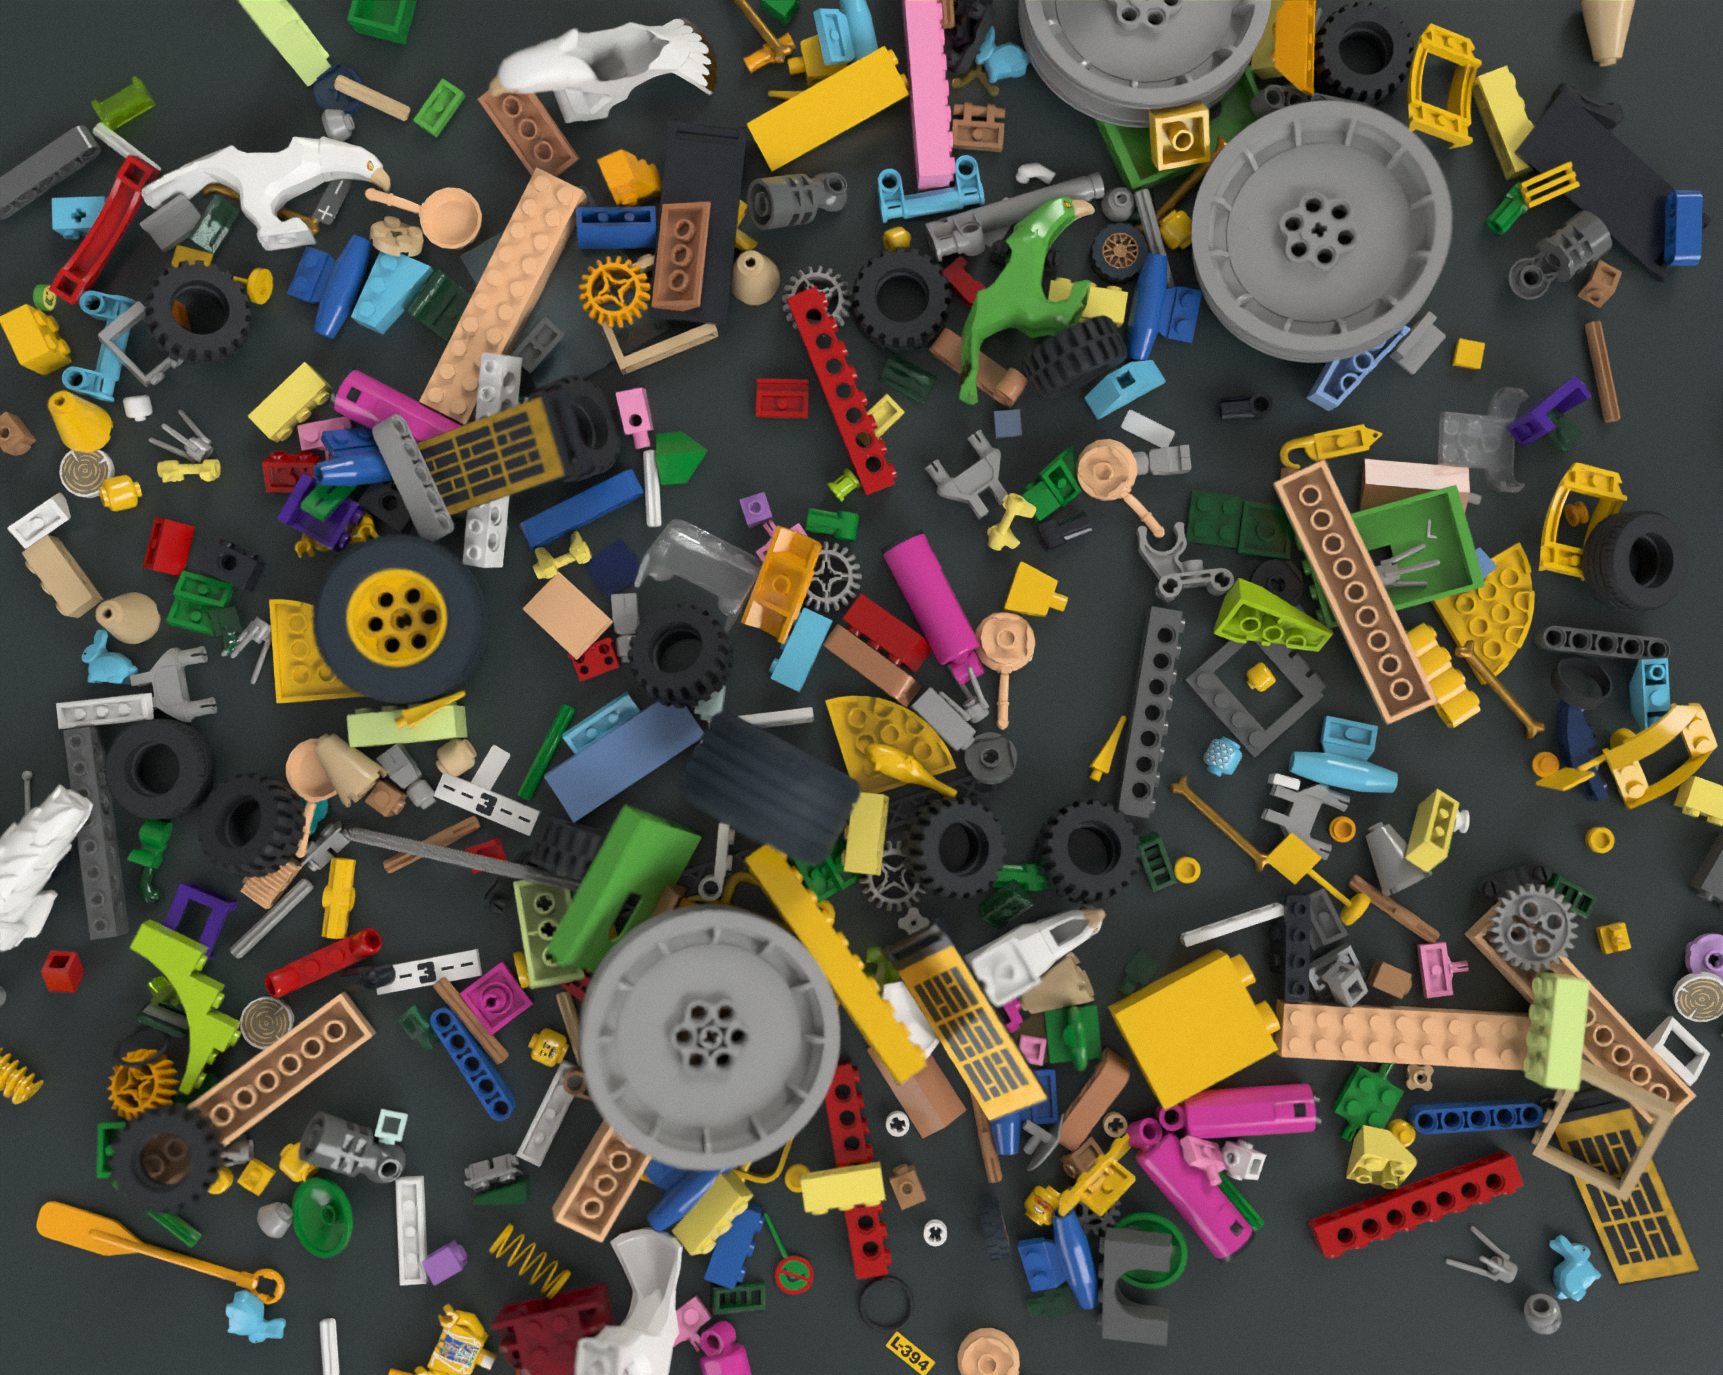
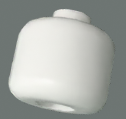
M148 395L131 396L123 399L125 414L128 418H135V421L146 420V416L151 415L153 412Z

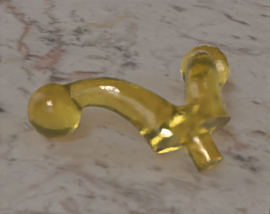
M977 64L976 71L970 70L964 80L955 78L952 81L953 87L958 89L970 83L975 77H979L983 87L990 95L996 96L999 92L997 86L993 85L990 87L987 73L981 72L982 65Z

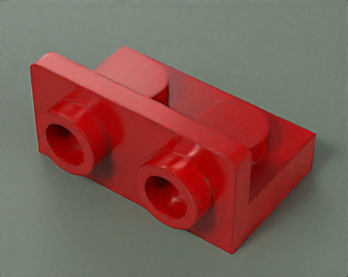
M284 451L272 452L262 462L266 492L292 493L303 473L315 479L314 466L322 461L321 455H313L312 452L308 451L299 452L296 455H287Z

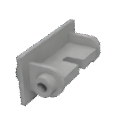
M340 819L335 824H328L322 830V836L315 843L311 841L307 844V853L301 857L302 865L309 861L307 865L312 871L321 870L334 857L328 851L330 847L338 853L350 842L349 829L345 828L342 830Z
M509 1153L493 1158L494 1168L490 1169L489 1160L470 1164L469 1168H465V1175L467 1179L471 1178V1180L464 1182L465 1185L475 1191L488 1189L491 1183L500 1182L505 1184L515 1181L516 1176L523 1175L522 1171L515 1168L516 1165H519L517 1154L512 1155Z

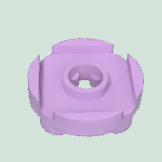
M1707 933L1698 936L1693 942H1689L1685 947V963L1688 972L1694 975L1701 974V972H1709L1723 980V936ZM1711 954L1719 957V960L1715 961L1716 966L1714 967L1708 962Z

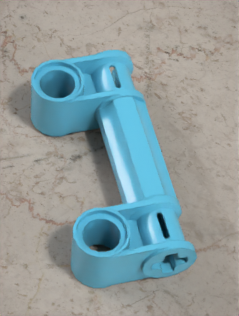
M963 155L956 160L954 173L955 187L911 195H904L901 177L896 170H883L878 177L877 185L882 222L886 223L888 219L899 217L908 219L960 210L964 206L973 204L985 205L984 191L976 160L969 155ZM968 166L972 173L963 175L959 172L958 168ZM886 179H892L895 181L896 186L888 189L883 186L882 182Z
M96 291L85 292L79 300L81 309L95 319L107 321L106 327L137 302L127 297ZM100 300L99 308L93 311L91 309L92 303ZM130 329L114 342L124 354ZM101 344L95 371L79 367H69L62 374V382L68 389L78 394L107 402H114L115 398L112 397L116 381H119L122 363ZM82 375V383L79 386H75V378Z

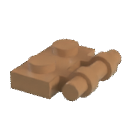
M964 102V105L954 104L953 115H963V120L953 119V148L1002 152L1004 123H994V119H1004L1005 108L995 107V104H987V107L973 106L969 102ZM971 116L986 117V122L971 121Z

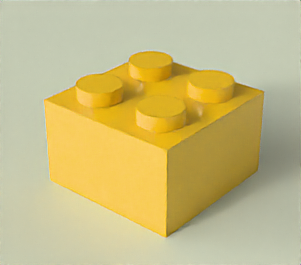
M1201 100L1171 108L1149 109L1151 159L1158 171L1210 161L1209 114L1207 107Z
M25 304L0 316V323L20 365L45 376L72 363L68 355L70 348L65 340L60 338L57 332L59 325L51 315L48 316L40 309L37 310Z

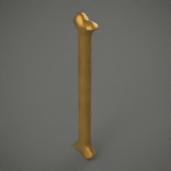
M733 0L774 51V61L776 63H783L785 56L792 53L793 47L781 44L746 0Z
M1224 136L1217 137V146L1210 154V161L1201 163L1155 211L1158 223L1208 172L1216 157L1229 143L1226 142ZM1142 223L1136 224L1134 228L1137 227L1140 230L1139 232L1145 236Z
M210 183L202 189L205 196L217 192L240 201V194L221 183ZM282 207L277 216L287 220L300 218L309 227L313 235L318 234L320 231L318 227L320 221L312 216H305L285 207Z
M1467 640L1464 646L1455 649V655L1467 659L1525 725L1527 739H1533L1536 733L1544 732L1545 724L1535 721L1474 651V640Z
M1181 776L1177 783L1170 784L1169 789L1171 793L1180 794L1255 861L1256 872L1263 871L1265 865H1271L1265 860L1269 854L1261 853L1188 787L1187 776Z

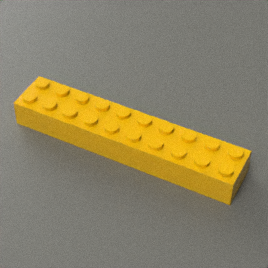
M764 845L745 859L746 868L795 939L808 950L819 964L831 986L833 994L894 1082L902 1084L927 1065L924 1061L927 1055L919 1044L913 1045L908 1037L912 1034L904 1022L898 1023L892 1015L896 1012L888 999L883 1001L877 993L880 990L879 986L871 976L867 979L862 972L864 968L863 963L856 954L851 956L846 948L849 943L841 932L836 934L832 929L833 920L826 910L821 912L816 906L817 897L810 888L805 890L801 884L803 877L795 866L790 868L787 864L788 856Z

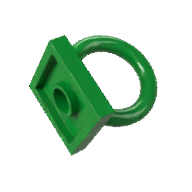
M1096 1004L1044 1011L1049 1063L1073 1061L1074 1067L1078 1071H1083L1087 1066V1059L1102 1058Z

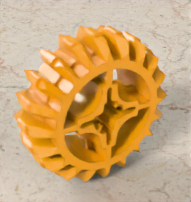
M607 256V264L602 265V262L597 260L598 268L596 270L592 266L588 267L591 276L582 275L583 281L587 284L579 285L580 291L584 292L579 296L581 302H586L582 307L584 311H590V319L593 320L598 317L597 322L599 325H603L607 320L608 327L613 328L614 321H617L619 328H623V320L627 319L628 323L632 325L634 323L633 315L639 319L642 317L638 309L647 310L648 306L643 301H648L651 298L650 294L646 293L650 289L649 283H643L646 281L647 276L645 273L639 274L641 270L639 265L632 267V261L629 259L622 265V258L617 256L615 263H612L611 258ZM610 274H622L630 279L618 281L613 279ZM603 278L605 286L603 290L598 292V296L594 298L596 285ZM609 283L612 284L613 288L617 289L621 302L618 301L616 296L613 297ZM636 287L633 301L629 306H626V295L631 293V289ZM602 304L604 306L614 304L619 308V311H607L599 306Z
M139 1049L136 1052L127 1053V1057L121 1059L127 1062L143 1061L159 1051ZM163 1054L160 1058L145 1066L129 1068L116 1065L112 1067L115 1074L108 1077L112 1081V1086L106 1088L112 1091V1095L108 1100L115 1101L112 1109L119 1111L118 1116L131 1120L152 1107L155 1108L167 1103L173 1104L170 1097L177 1094L173 1089L174 1085L179 1083L173 1077L178 1071L171 1069L174 1062L167 1060V1055Z

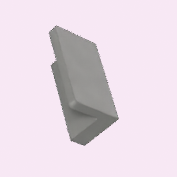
M183 194L178 195L140 222V226L153 237L160 249L165 253L208 224L196 206Z
M1430 311L1419 319L1389 355L1390 358L1411 375L1417 372L1446 337L1443 332L1433 325L1437 317Z

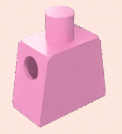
M637 388L617 392L616 397L625 435L632 434L635 449L649 447L650 441L647 431L654 429L646 389ZM636 415H640L642 423L636 427L634 426L633 418Z

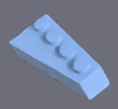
M1404 326L1391 338L1364 353L1346 359L1326 362L1307 399L1327 411L1339 406L1358 386L1361 380L1377 366L1380 360L1411 329Z

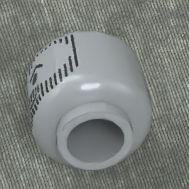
M1539 1293L1531 1295L1524 1304L1525 1319L1528 1326L1534 1332L1548 1335L1559 1329L1562 1319L1560 1307L1556 1300L1549 1295Z

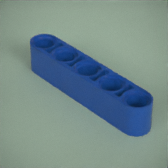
M632 469L627 470L522 522L519 528L530 550L536 549L636 500L644 494V491Z
M448 1005L437 1009L431 1016L430 1023L492 1119L496 1121L506 1120L517 1107L514 1095L480 1043ZM441 1012H445L450 1016L451 1022L449 1025L441 1022ZM456 1034L464 1038V1047L455 1044L454 1036ZM469 1057L478 1059V1069H474L469 1065ZM483 1079L491 1080L494 1084V1089H485ZM497 1102H505L508 1105V1112L499 1111Z
M1522 1098L1415 1105L1407 1112L1408 1123L1423 1134L1530 1128L1538 1126L1543 1120V1111L1540 1106ZM1530 1107V1115L1527 1118H1523L1524 1110ZM1504 1109L1505 1114L1503 1118L1497 1120L1498 1111ZM1478 1110L1479 1116L1477 1120L1471 1122V1114ZM1452 1112V1120L1445 1124V1115ZM1426 1114L1427 1119L1425 1123L1418 1125L1419 1116Z

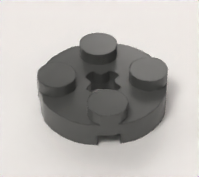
M995 732L982 733L975 737V741L965 751L966 769L977 783L999 784L1011 778L1017 765V751L1014 744L1010 740L1008 741L1006 738H1003L1001 734ZM988 753H992L993 757H998V760H995L992 764L984 761Z

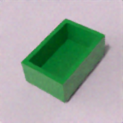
M352 0L347 20L356 33L406 45L417 0Z

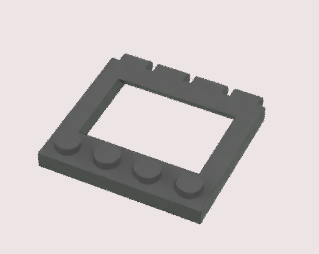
M1228 640L1183 681L1251 757L1255 758L1324 696L1321 691L1326 688L1327 684L1316 672L1307 677L1305 674L1311 669V666L1298 652L1290 658L1288 654L1294 649L1287 648L1286 644L1271 643L1270 646L1261 645V642L1255 641L1303 695L1264 730L1213 673L1246 644Z

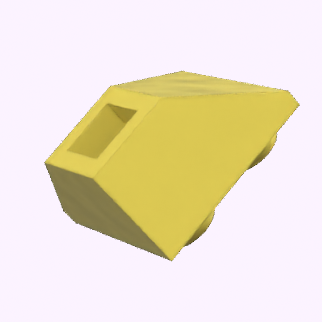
M1363 1125L1354 1138L1346 1178L1356 1180L1362 1184L1370 1183L1380 1185L1386 1189H1398L1417 1165V1161L1389 1130Z

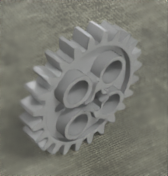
M1526 883L1525 889L1522 886L1516 885V894L1511 890H1506L1507 899L1497 898L1501 906L1491 907L1497 913L1496 916H1488L1489 920L1495 922L1494 926L1487 928V930L1495 932V935L1489 940L1499 943L1494 950L1497 952L1504 951L1501 957L1503 960L1508 961L1511 959L1510 965L1517 967L1520 964L1521 969L1527 971L1529 967L1534 971H1539L1540 965L1545 969H1550L1549 961L1559 965L1560 962L1557 956L1560 955L1567 958L1568 955L1564 949L1565 947L1574 948L1569 939L1577 938L1576 934L1571 933V929L1578 927V924L1570 922V919L1574 918L1576 913L1567 912L1571 903H1561L1564 895H1554L1555 889L1547 888L1545 890V886L1540 884L1534 887L1533 884ZM1526 903H1529L1531 909L1529 914L1525 916L1522 909ZM1515 915L1521 920L1530 922L1533 926L1551 933L1553 939L1548 938L1542 933L1534 932L1532 928L1512 920V916ZM1553 915L1554 924L1548 928L1547 918ZM1517 926L1519 934L1513 940L1511 938V930ZM1541 939L1542 948L1536 951L1535 942Z

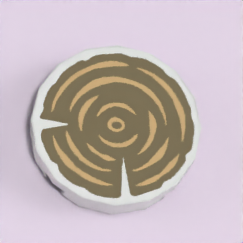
M100 449L92 453L71 450L63 458L59 474L62 484L69 492L79 497L93 498L100 496L98 488L102 486L105 479L114 477L115 469L110 457Z
M1701 972V974L1695 975L1691 973L1677 982L1673 989V1001L1678 1012L1685 1018L1695 1022H1707L1717 1019L1723 1014V980L1720 977L1709 972Z
M263 996L250 1002L243 1010L240 1022H242L240 1030L244 1039L249 1044L259 1049H266L293 1029L294 1014L291 1007L283 999Z

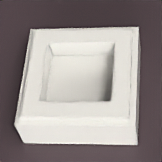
M1277 773L1269 774L1267 783L1291 790H1298L1301 782L1299 779Z

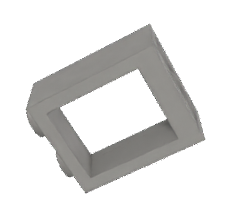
M138 301L98 334V338L145 387L149 384L154 386L165 377L164 372L168 368L172 367L175 369L184 360L179 358L176 362L170 359L169 355L145 375L114 344L117 339L140 320H144L145 307Z
M931 687L911 706L955 751H958L960 748L965 751L975 741L973 735L976 731Z

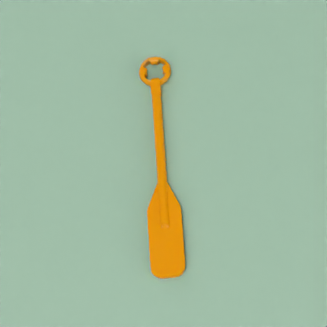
M56 1201L47 1202L41 1207L37 1220L38 1232L42 1236L106 1256L142 1253L235 1282L236 1285L247 1288L250 1293L257 1295L263 1304L269 1305L277 1302L285 1290L282 1276L273 1269L264 1268L254 1274L244 1271L238 1272L144 1243L114 1219ZM263 1275L264 1278L271 1280L274 1278L278 1284L275 1286V1297L270 1298L269 1295L257 1292L256 1287L260 1279L258 1276Z

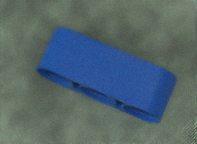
M1671 190L1667 196L1665 205L1664 259L1668 266H1696L1700 261L1703 198L1700 191Z

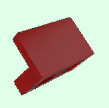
M155 517L142 568L180 576L182 570H185L195 528L190 525Z

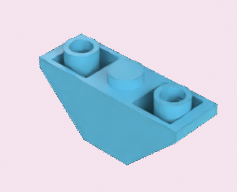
M1153 360L1130 362L1108 374L1085 396V401L1098 420L1164 384L1165 379Z
M1668 658L1639 660L1629 684L1630 708L1640 732L1656 723L1670 710Z

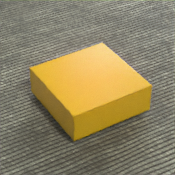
M1458 339L1452 365L1479 370L1481 368L1485 343Z

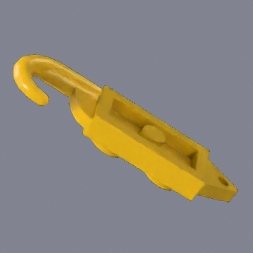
M1362 424L1295 438L1287 441L1282 446L1280 459L1287 468L1297 470L1300 469V465L1293 464L1288 459V454L1293 449L1304 447L1305 453L1310 459L1320 461L1368 451L1369 446L1383 434L1366 428Z

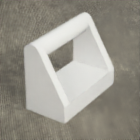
M60 492L9 526V531L25 549L71 518L66 498Z
M1672 1016L1667 1017L1645 1040L1688 1086H1691L1698 1079L1710 1055ZM1671 1030L1697 1054L1686 1066L1663 1046Z

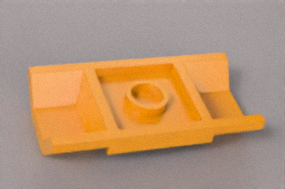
M777 526L741 620L743 624L760 628L775 636L778 642L785 644L793 620H796L815 573L813 569L822 548L818 541L800 532Z

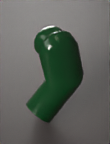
M143 865L137 882V889L144 903L156 904L161 897V893L158 890H153L151 885L156 869Z

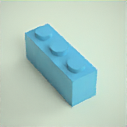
M803 608L802 613L799 612L797 619L793 620L792 626H794V630L791 636L788 635L785 644L780 646V649L784 650L780 659L775 658L769 669V672L772 673L771 679L800 692L833 621L807 608Z

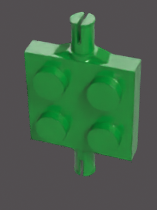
M1382 1062L1377 1072L1367 1070L1358 1064L1355 1066L1331 1109L1343 1116L1348 1122L1341 1137L1351 1142L1357 1129H1361L1363 1125L1384 1129L1404 1094L1403 1090L1394 1086L1387 1079L1389 1072L1394 1066L1393 1063Z

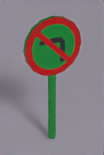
M766 1212L763 1213L767 1226L784 1258L776 1267L775 1280L777 1285L787 1294L797 1295L805 1292L813 1282L814 1271L812 1265L802 1256H788Z

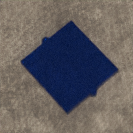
M621 538L584 563L594 578L593 583L599 585L608 599L611 598V595L619 593L646 574L635 559L636 554L630 552Z

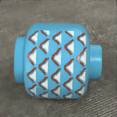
M1223 736L1221 739L1212 740L1203 756L1204 762L1209 765L1206 770L1218 777H1221L1222 773L1226 775L1233 774L1242 759V753L1239 750L1241 746Z

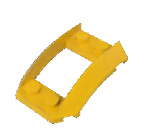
M1429 24L1418 40L1409 73L1407 90L1408 129L1412 132L1419 130L1444 139L1448 142V149L1470 145L1473 142V138L1468 136V126L1471 125V96L1478 67L1482 65V60L1474 57L1472 51L1475 47L1469 38L1434 24ZM1428 52L1457 63L1446 110L1421 101L1422 75Z
M1577 462L1571 465L1556 489L1545 518L1539 571L1549 570L1579 577L1581 581H1585L1582 572L1583 549L1556 543L1560 515L1570 491L1600 498L1587 530L1585 545L1594 527L1605 517L1618 513L1622 503L1627 501V496L1622 494L1619 484H1622L1619 473Z
M1673 703L1670 705L1671 709L1647 729L1623 740V744L1609 750L1605 748L1602 750L1627 810L1660 797L1679 786L1702 766L1718 746L1706 713L1699 703H1688L1689 706ZM1681 733L1690 758L1675 772L1649 786L1638 760L1657 751Z

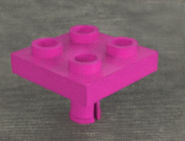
M504 961L460 993L461 997L491 1036L535 1003L527 991L521 988L520 982Z

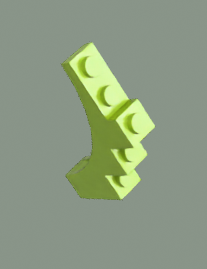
M149 919L142 924L130 948L148 958L166 975L177 990L183 1003L190 1028V1055L187 1071L179 1091L189 1095L195 1087L199 1089L207 1077V1074L203 1072L208 1064L212 1065L219 1052H224L230 1045L235 1046L242 1033L238 1031L242 1022L215 1010L218 1009L225 997V994L221 993L225 985L196 971H201L207 962L208 957L205 956L208 947Z

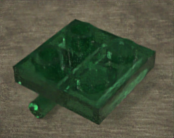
M435 269L405 308V311L446 342H449L472 295L450 280L442 271Z

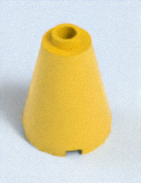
M59 391L51 396L48 407L60 438L68 448L75 452L84 451L85 453H92L101 449L109 441L113 422L106 410L67 391Z

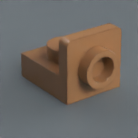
M1599 260L1593 266L1588 282L1579 291L1578 296L1597 307H1601L1614 294L1622 272Z
M1087 1137L1076 1151L1060 1157V1161L1063 1163L1064 1171L1070 1177L1078 1179L1083 1172L1088 1173L1093 1168L1095 1160L1101 1154H1105L1092 1137Z

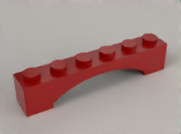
M128 155L115 177L114 186L99 216L73 256L60 269L49 288L51 292L72 305L79 304L81 296L92 288L144 201L141 188L155 181L161 172L160 170L138 156Z

